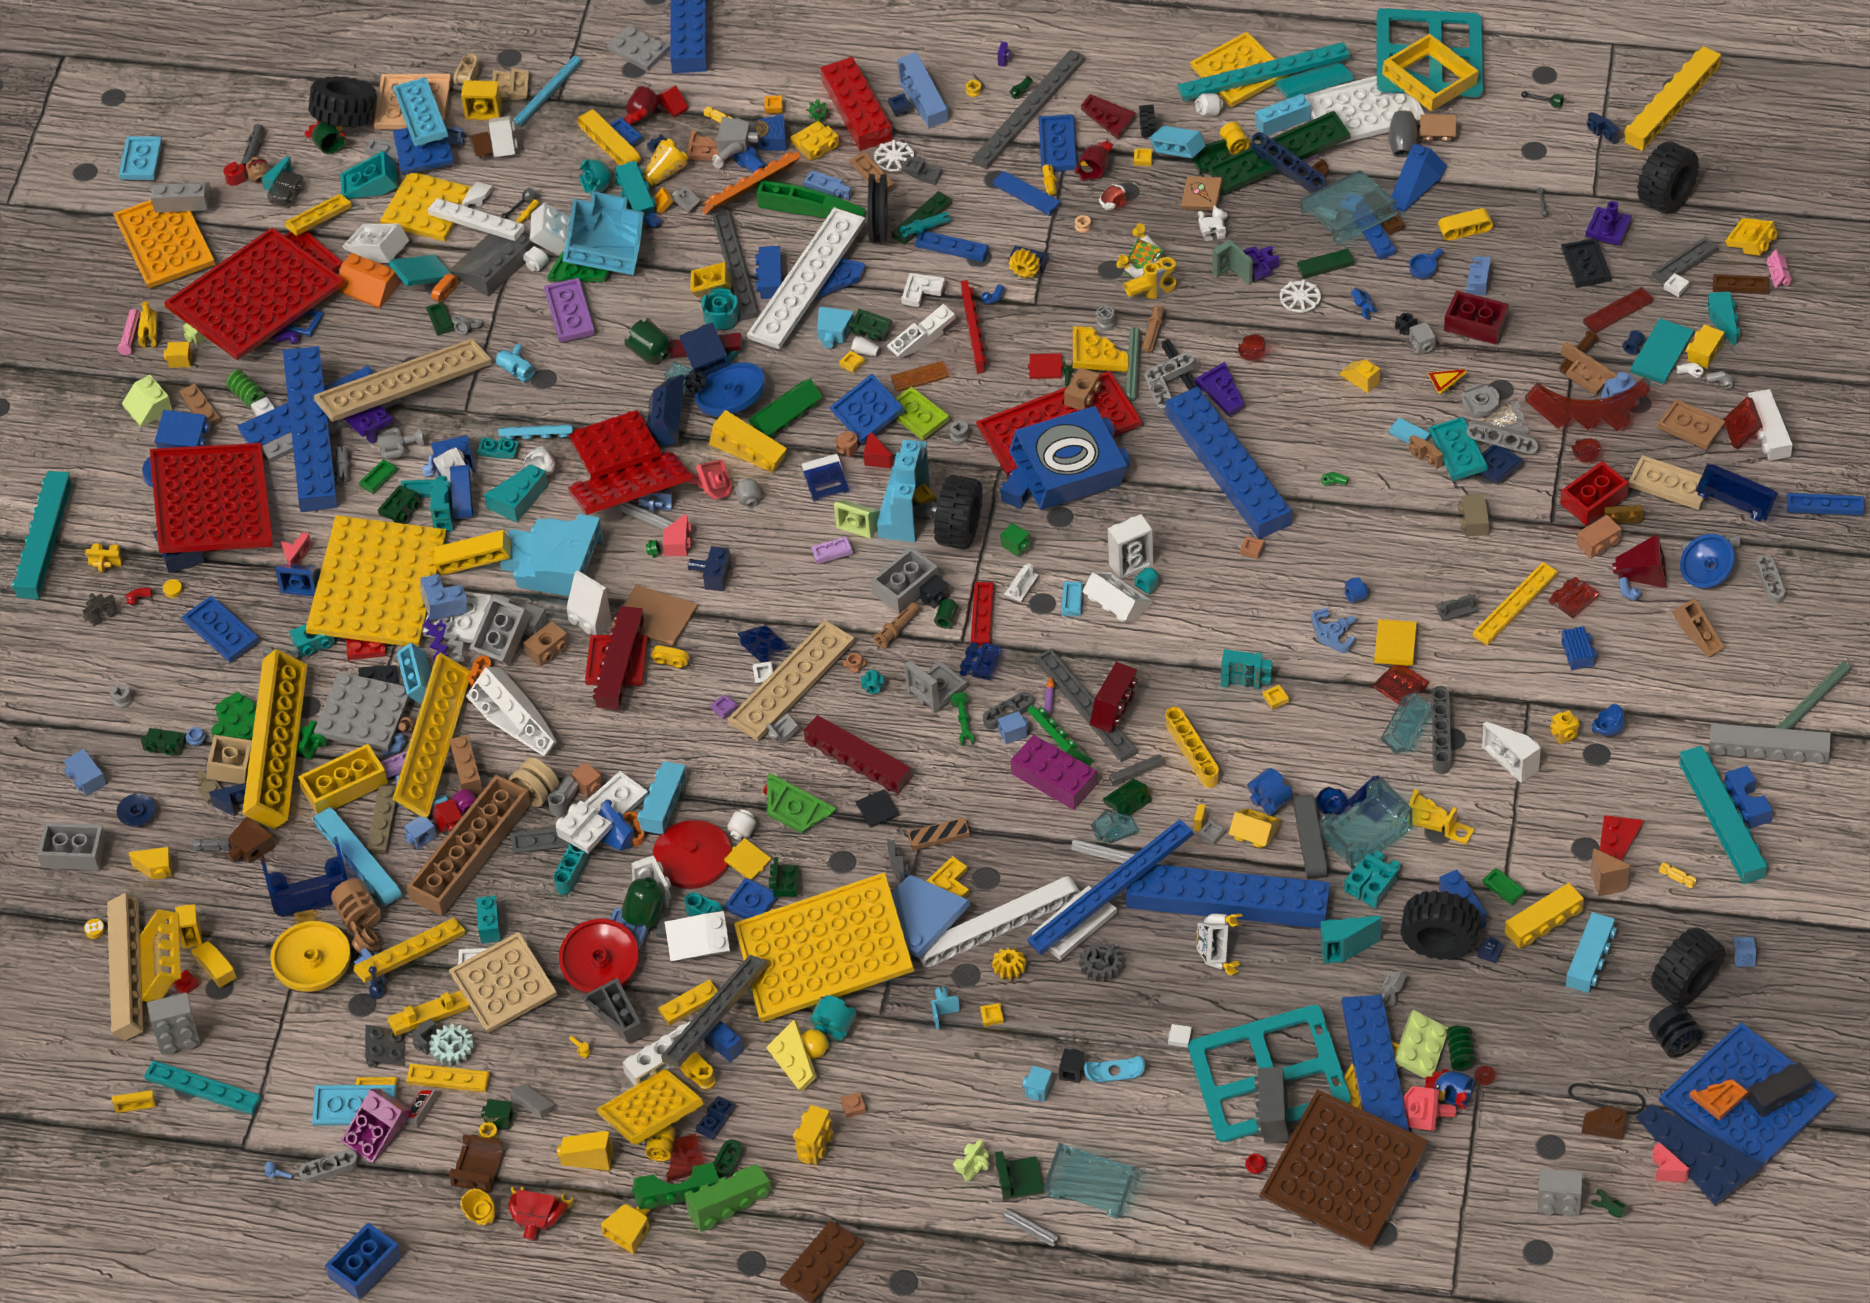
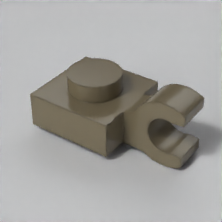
M200 770L195 773L198 777L197 781L201 785L197 788L209 805L212 803L209 792L222 788L216 780L209 781L206 779L205 772Z

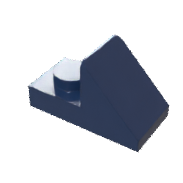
M246 783L210 791L212 805L235 816L233 804L244 802Z

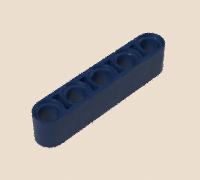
M1257 132L1252 136L1249 145L1252 152L1310 193L1317 195L1322 192L1326 179L1321 173L1266 134ZM1259 140L1262 142V145H1257L1254 141ZM1273 150L1277 155L1273 156L1269 151ZM1284 161H1289L1292 165L1287 166L1284 164ZM1303 171L1306 173V176H1301L1298 172ZM1317 181L1321 186L1317 187L1313 182Z

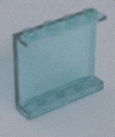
M1361 170L1300 199L1302 214L1310 212L1332 231L1333 241L1336 244L1397 215L1396 200Z

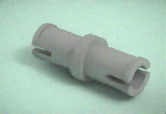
M341 446L336 448L337 461L335 462V468L337 469V481L339 483H342V477L343 483L349 480L348 468L350 463L348 461V449L344 446L343 453H341Z

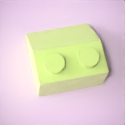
M151 375L135 382L122 403L123 407L140 427L161 417L163 410L172 411L169 396Z
M836 501L834 503L836 528L871 539L877 528L879 511L871 507L859 505L856 502Z

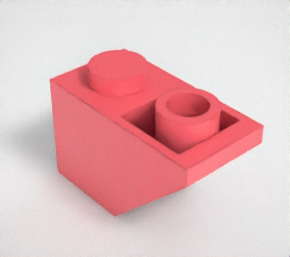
M683 515L664 529V556H687V549L691 548V537H688V535L692 534V523L688 522L687 515Z

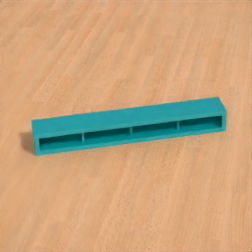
M47 471L46 478L42 480V491L38 494V505L34 508V518L29 525L30 532L25 538L26 546L21 551V563L17 565V576L12 582V589L15 590L17 598H40L72 487L69 472Z
M1702 745L1681 751L1679 765L1742 884L1765 878L1766 869H1768L1767 861L1761 857L1759 846L1756 842H1753L1751 831L1748 827H1745L1743 816L1740 812H1737L1734 799L1729 797L1726 784L1721 782L1718 769L1713 767L1709 753L1705 752Z

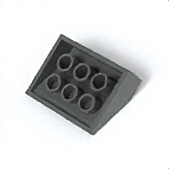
M489 233L449 271L452 275L457 276L460 281L489 297L526 263L523 260V256L534 246V242L530 241V237L523 233L516 241Z

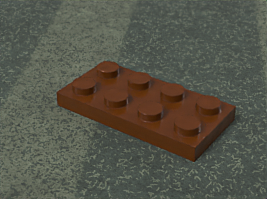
M829 1221L779 1280L780 1285L807 1302L815 1303L864 1246L863 1241L832 1221Z

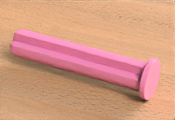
M136 308L129 311L121 343L117 347V351L123 355H129L132 351L131 344L140 311Z

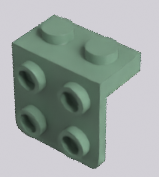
M1229 239L1213 249L1212 274L1219 277L1232 269L1248 285L1252 283L1253 260L1237 244H1234Z

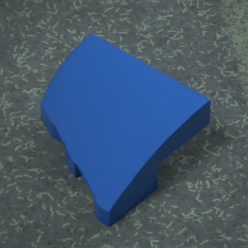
M609 799L605 800L598 815L612 822L613 827L600 841L620 851L631 848L634 829L625 822L620 812H615L611 806L613 802Z

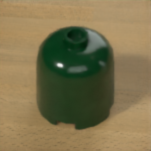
M646 318L644 322L639 320L628 331L630 336L628 340H624V345L645 362L654 364L668 357L671 347L670 338L649 318Z
M650 877L637 878L631 882L621 908L622 918L633 926H637V923L645 925V928L656 926L665 898L663 886Z

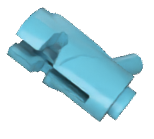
M516 344L512 353L508 350L500 351L496 356V364L511 373L514 377L518 376L517 378L524 383L532 379L535 374L534 366L519 356L522 350L521 344Z

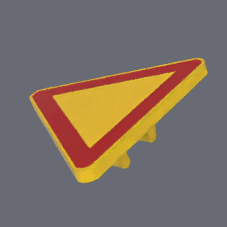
M1466 369L1430 372L1428 376L1438 394H1441L1444 391L1448 392L1450 386L1455 387V382L1464 376L1467 371Z

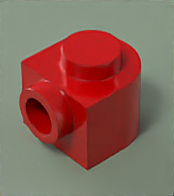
M234 161L224 167L223 172L228 185L236 186L246 181V169L242 163L238 164Z

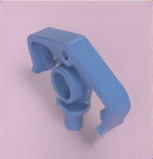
M1328 608L1314 611L1311 621L1318 641L1338 652H1349L1356 643V637L1348 638L1345 644H1341L1338 639L1344 631L1349 630V625L1356 622V618L1351 615L1346 619H1338V622L1324 624L1318 619L1329 616Z

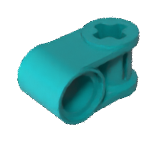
M696 892L688 893L684 898L685 913L689 917L723 911V907L718 902Z

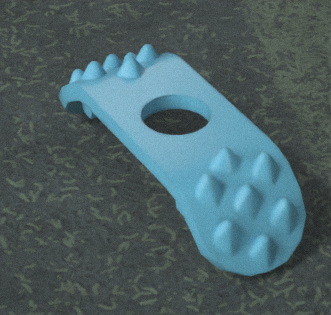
M1140 1056L1107 1062L1088 1061L1084 1065L1086 1077L1092 1082L1134 1079L1141 1076L1145 1068L1144 1059ZM1111 1066H1118L1121 1071L1117 1076H1112L1108 1070Z

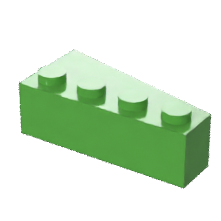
M755 1164L735 1172L730 1179L725 1177L718 1179L717 1183L709 1187L706 1184L701 1186L698 1192L692 1193V1191H688L685 1193L688 1215L698 1229L703 1232L706 1229L713 1228L720 1221L729 1219L739 1210L748 1208L753 1202L767 1197L772 1190L770 1180L759 1165Z

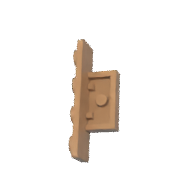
M1568 342L1563 344L1560 354L1573 362L1565 376L1594 395L1598 394L1608 379L1617 377V374L1609 370L1605 365L1595 361L1591 356L1586 355L1574 345Z

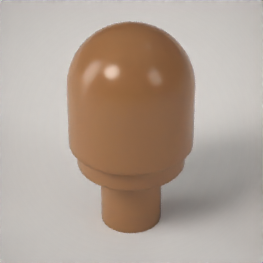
M406 716L400 720L398 727L402 732L407 733L414 730L416 721L413 717Z

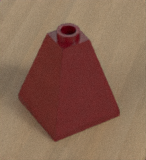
M1654 535L1615 557L1616 562L1612 563L1614 574H1618L1619 579L1625 577L1628 578V581L1667 588L1665 556L1659 535Z

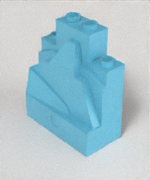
M592 191L590 202L573 198L563 262L634 275L640 247L644 212L626 209L627 198Z
M903 439L900 453H896L877 522L878 538L907 542L916 541L912 498L916 486L919 487L925 484L930 488L927 442Z
M578 514L576 520L571 521L537 518L530 532L510 529L508 537L511 540V556L509 559L501 560L500 565L503 570L514 571L513 578L516 579L518 588L569 596L575 572L578 570L585 574L596 543L603 544L604 542L600 517Z

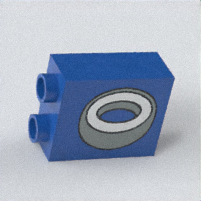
M1096 406L1017 429L1014 432L1009 452L1040 510L1120 486L1126 469L1130 467V458L1124 447L1118 448L1113 440L1114 429L1111 421L1107 417L1102 418Z

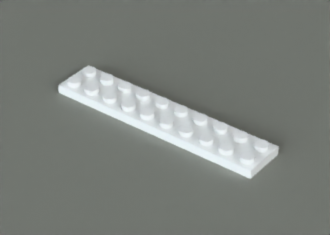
M833 208L747 333L748 339L777 349L781 348L865 225V217Z

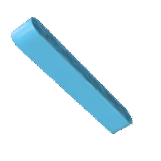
M331 807L313 816L318 829L358 877L365 882L368 889L384 907L402 897L401 891L395 882Z

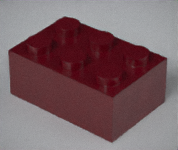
M1456 290L1445 314L1444 331L1497 345L1508 320L1509 304Z
M1117 661L1115 662L1094 699L1089 725L1109 733L1112 732L1115 726H1119L1122 718L1121 715H1125L1128 709V702H1132L1136 692L1133 689H1135L1138 683V678H1136L1138 669Z

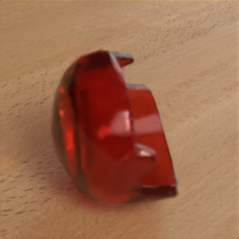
M1252 334L1245 336L1243 343L1238 344L1239 356L1247 361L1259 360L1266 352L1265 339L1261 335Z
M1593 438L1576 440L1575 445L1571 446L1576 460L1582 463L1595 461L1601 453L1599 442Z

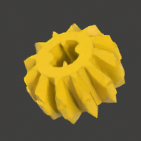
M1024 248L1016 250L1009 259V269L1014 270L1013 274H1018L1019 278L1021 276L1025 279L1028 277L1033 278L1040 268V258L1035 257L1036 253H1031L1030 249L1028 251Z
M1007 946L1006 950L1000 948L999 953H994L992 968L996 976L1000 975L1002 980L1008 977L1011 981L1012 977L1018 979L1019 974H1024L1026 959L1022 951L1018 952L1016 947L1010 950Z

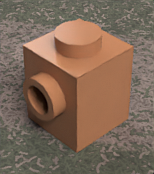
M587 762L571 772L572 778L579 783V790L587 798L595 794L603 786L602 774L598 769H593Z

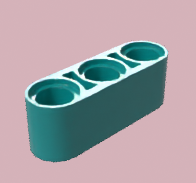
M569 844L553 876L556 891L562 895L569 894L573 890L589 859V853L572 844Z

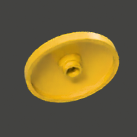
M308 921L290 927L277 938L271 950L270 960L276 978L283 985L296 991L312 992L333 985L345 974L350 964L351 950L346 936L340 929L326 922Z

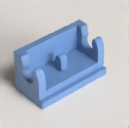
M1475 256L1472 261H1478L1480 264H1470L1466 293L1486 296L1491 256Z

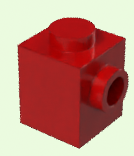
M454 799L436 804L432 811L434 820L441 833L451 832L462 818Z

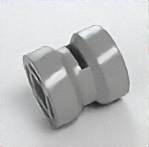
M1110 306L1099 307L1096 311L1098 329L1101 331L1112 330L1115 326L1113 308Z

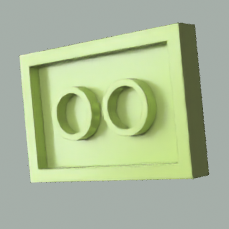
M1413 1010L1406 1023L1395 1056V1063L1423 1078L1432 1076L1447 1036L1446 1029L1448 1027Z

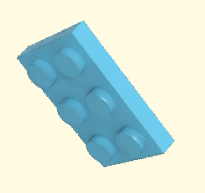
M127 136L119 171L120 180H155L162 137Z

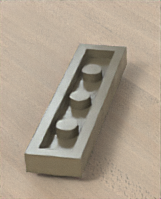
M379 786L366 848L370 854H387L397 802L393 800L396 786Z

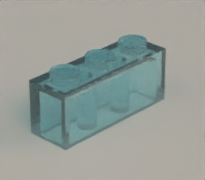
M1416 692L1403 696L1380 740L1395 754L1409 751L1413 746V740L1421 731L1420 727L1428 718L1431 706Z

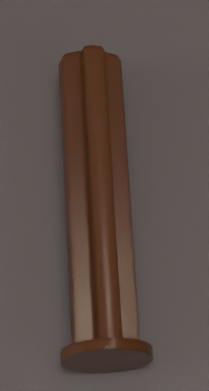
M1591 330L1585 333L1586 336L1576 346L1583 353H1586L1592 344L1599 340L1598 335ZM1566 358L1559 366L1560 373L1566 374L1573 362Z

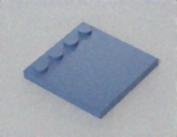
M910 874L892 892L909 954L921 958L970 906L967 899Z

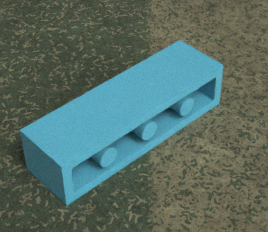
M663 761L661 767L657 769L655 782H652L650 785V794L645 797L644 808L638 814V822H640L642 831L664 834L687 779L685 765Z
M1594 912L1591 913L1567 973V987L1589 993L1591 987L1596 986L1599 977L1597 972L1598 970L1602 971L1604 966V954L1608 955L1611 947L1610 939H1614L1616 936L1617 928L1614 927V918Z

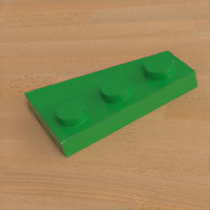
M562 251L547 278L548 281H567L579 278L580 282H605L611 271L563 262L564 251Z

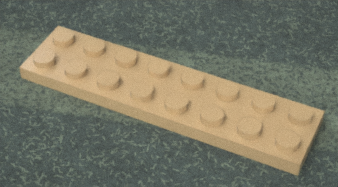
M824 620L728 718V724L754 740L759 741L769 731L766 724L768 722L771 725L776 724L855 642L854 637Z

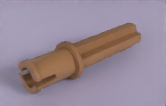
M1155 305L1152 315L1148 319L1149 325L1142 346V350L1145 353L1153 351L1159 327L1162 325V317L1165 311L1163 306L1158 311L1159 305Z

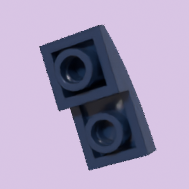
M1593 112L1588 113L1587 127L1590 131H1593L1596 136L1603 134L1613 145L1619 142L1620 129L1601 115Z
M718 1096L707 1108V1114L696 1125V1132L713 1140L728 1121L736 1104Z

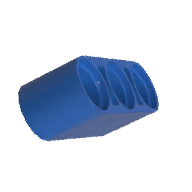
M469 465L450 466L454 519L473 518Z

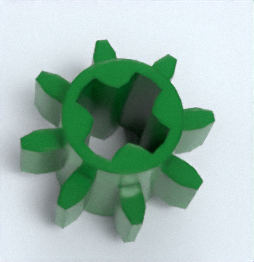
M816 99L815 103L809 102L810 107L806 109L810 114L808 118L812 119L815 117V121H820V117L826 119L825 114L829 112L825 107L827 103L823 102L820 104L819 99Z

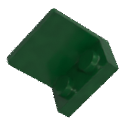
M1003 1151L995 1152L996 1168L1003 1200L1042 1194L1044 1192L1037 1157L1009 1161L1008 1158H1004Z

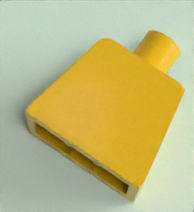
M627 1204L622 1205L601 1223L603 1236L634 1254L649 1231L650 1225L646 1215L650 1212V1209L639 1210L638 1206L634 1209Z

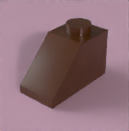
M488 131L469 135L474 155L479 156L480 159L490 157L489 153H492L493 149Z
M1605 1106L1587 1112L1584 1115L1581 1133L1622 1140L1627 1110Z

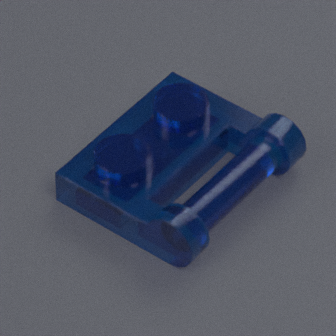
M839 461L803 471L813 502L825 496L849 492L848 484ZM837 482L840 483V485L833 486V487L826 488V489L819 490V491H816V489H815V488H819V487L826 486V485L833 484V483H837Z

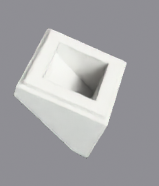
M772 661L753 664L755 683L764 682L773 673Z

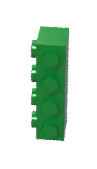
M811 378L802 380L749 418L748 421L752 427L771 438L777 433L776 430L778 428L782 429L788 426L792 418L796 419L804 414L803 410L817 405V400L822 396Z

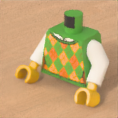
M1142 223L1136 225V228L1132 231L1135 237L1140 236L1141 238L1136 240L1128 257L1121 254L1118 257L1119 261L1116 263L1118 268H1125V275L1134 278L1143 275L1145 264L1163 258V250L1147 234H1144L1145 226ZM1170 263L1163 264L1164 266L1170 267Z

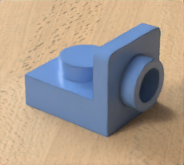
M1733 937L1735 966L1754 967L1756 963L1754 937Z

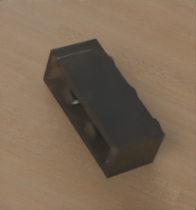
M1801 1062L1794 1065L1790 1064L1783 1071L1769 1075L1767 1079L1760 1083L1752 1084L1748 1088L1747 1100L1762 1118L1813 1091L1815 1079Z

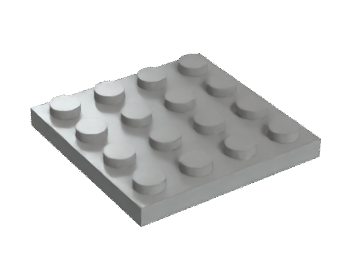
M338 672L315 727L314 734H321L326 739L358 746L369 744L372 749L388 752L410 697L407 696L405 686Z

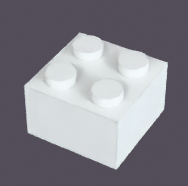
M543 203L531 214L530 241L559 256L565 248L570 216Z

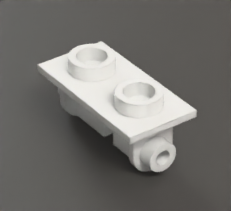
M1031 564L1023 566L1004 593V596L1019 602L1023 600L1039 574L1033 572Z

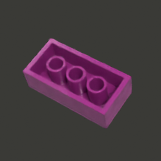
M1033 735L1010 760L1012 775L1073 810L1081 804L1097 785V770L1036 735Z

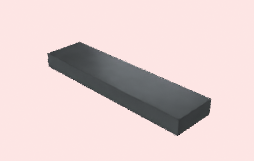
M1704 237L1653 271L1652 277L1664 286V283L1674 273L1679 276L1683 275L1716 253L1718 246L1707 237Z

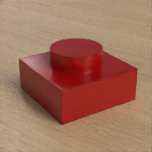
M186 969L181 973V979L175 980L172 986L180 994H189L200 985L199 981Z

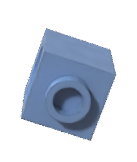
M419 816L404 826L406 841L410 845L413 844L417 849H420L437 837L435 826L427 817Z

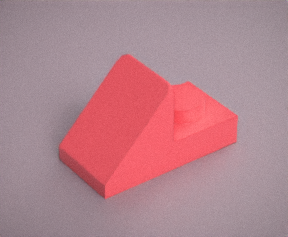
M302 532L299 538L295 539L294 545L281 541L283 553L289 565H299L312 547L310 535L306 532Z
M1660 1142L1653 1147L1652 1158L1660 1167L1656 1171L1655 1180L1686 1182L1688 1180L1689 1168Z

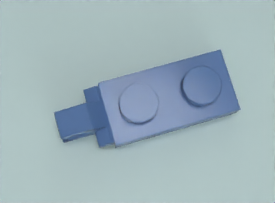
M813 170L803 181V186L835 197L840 196L843 199L849 200L852 196L851 187L846 186L842 180Z

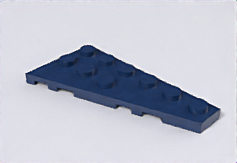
M1653 1104L1636 1116L1640 1124L1658 1143L1660 1142L1689 1168L1688 1177L1715 1207L1764 1168L1763 1164Z

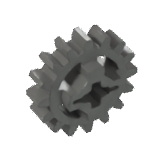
M1097 941V945L1089 943L1090 948H1083V953H1080L1079 967H1081L1082 974L1086 973L1088 979L1093 976L1095 982L1098 978L1105 982L1106 977L1112 980V974L1119 975V970H1122L1123 956L1120 953V949L1115 950V944L1108 946V941H1105L1104 945Z

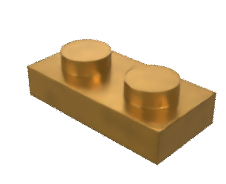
M1643 505L1604 507V516L1608 515L1616 524L1640 523L1643 521Z

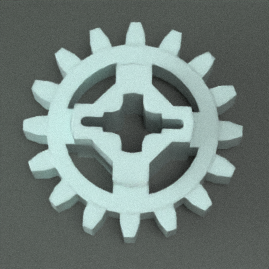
M451 1024L450 1028L444 1025L442 1031L436 1029L437 1035H431L432 1041L429 1042L431 1055H434L435 1061L440 1060L442 1065L448 1062L449 1066H452V1063L455 1061L457 1064H460V1059L466 1061V1054H472L471 1049L474 1048L472 1035L469 1034L467 1028L462 1030V1025H459L457 1028H454V1024Z

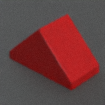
M676 85L656 94L659 98V104L674 118L688 110V105Z
M872 432L869 433L863 453L864 466L892 468V454Z

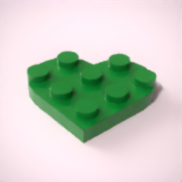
M239 692L224 698L215 707L219 722L211 729L212 737L219 735L252 741L257 705Z

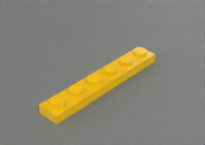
M452 918L355 964L354 971L364 983L373 980L372 974L369 973L371 966L376 967L377 971L375 974L377 978L464 936L465 929L455 918Z

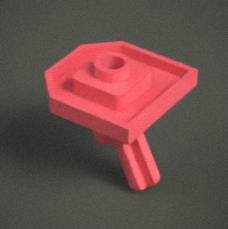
M723 459L699 464L696 466L698 474L691 473L692 480L688 481V483L698 485V488H703L705 493L713 500L730 495L732 484Z
M1412 1086L1404 1095L1403 1101L1408 1127L1435 1131L1436 1117H1455L1457 1112L1456 1106L1438 1103L1439 1089Z

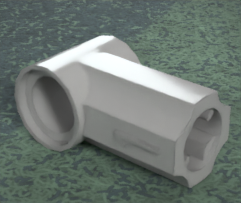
M564 778L556 791L548 795L549 810L553 816L559 817L566 813L568 803L579 789V783L573 778Z

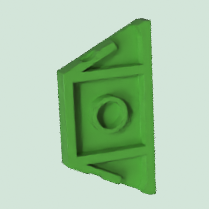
M771 773L768 774L767 816L802 834L835 812L836 808Z

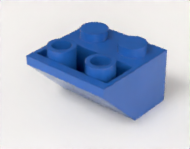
M467 434L431 442L434 458L451 448H457V450L463 453L465 464L469 465L472 472H476ZM437 468L438 476H442Z

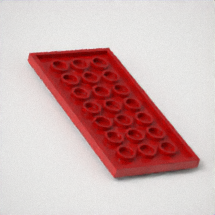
M1111 371L1100 374L1101 389L1098 393L1096 392L1092 405H1088L1087 408L1096 406L1102 418H1109L1113 425L1114 436L1142 426V420ZM1067 387L976 421L978 430L1007 477L1010 476L1012 470L1017 468L1009 452L1015 430L1079 411L1064 404V392Z

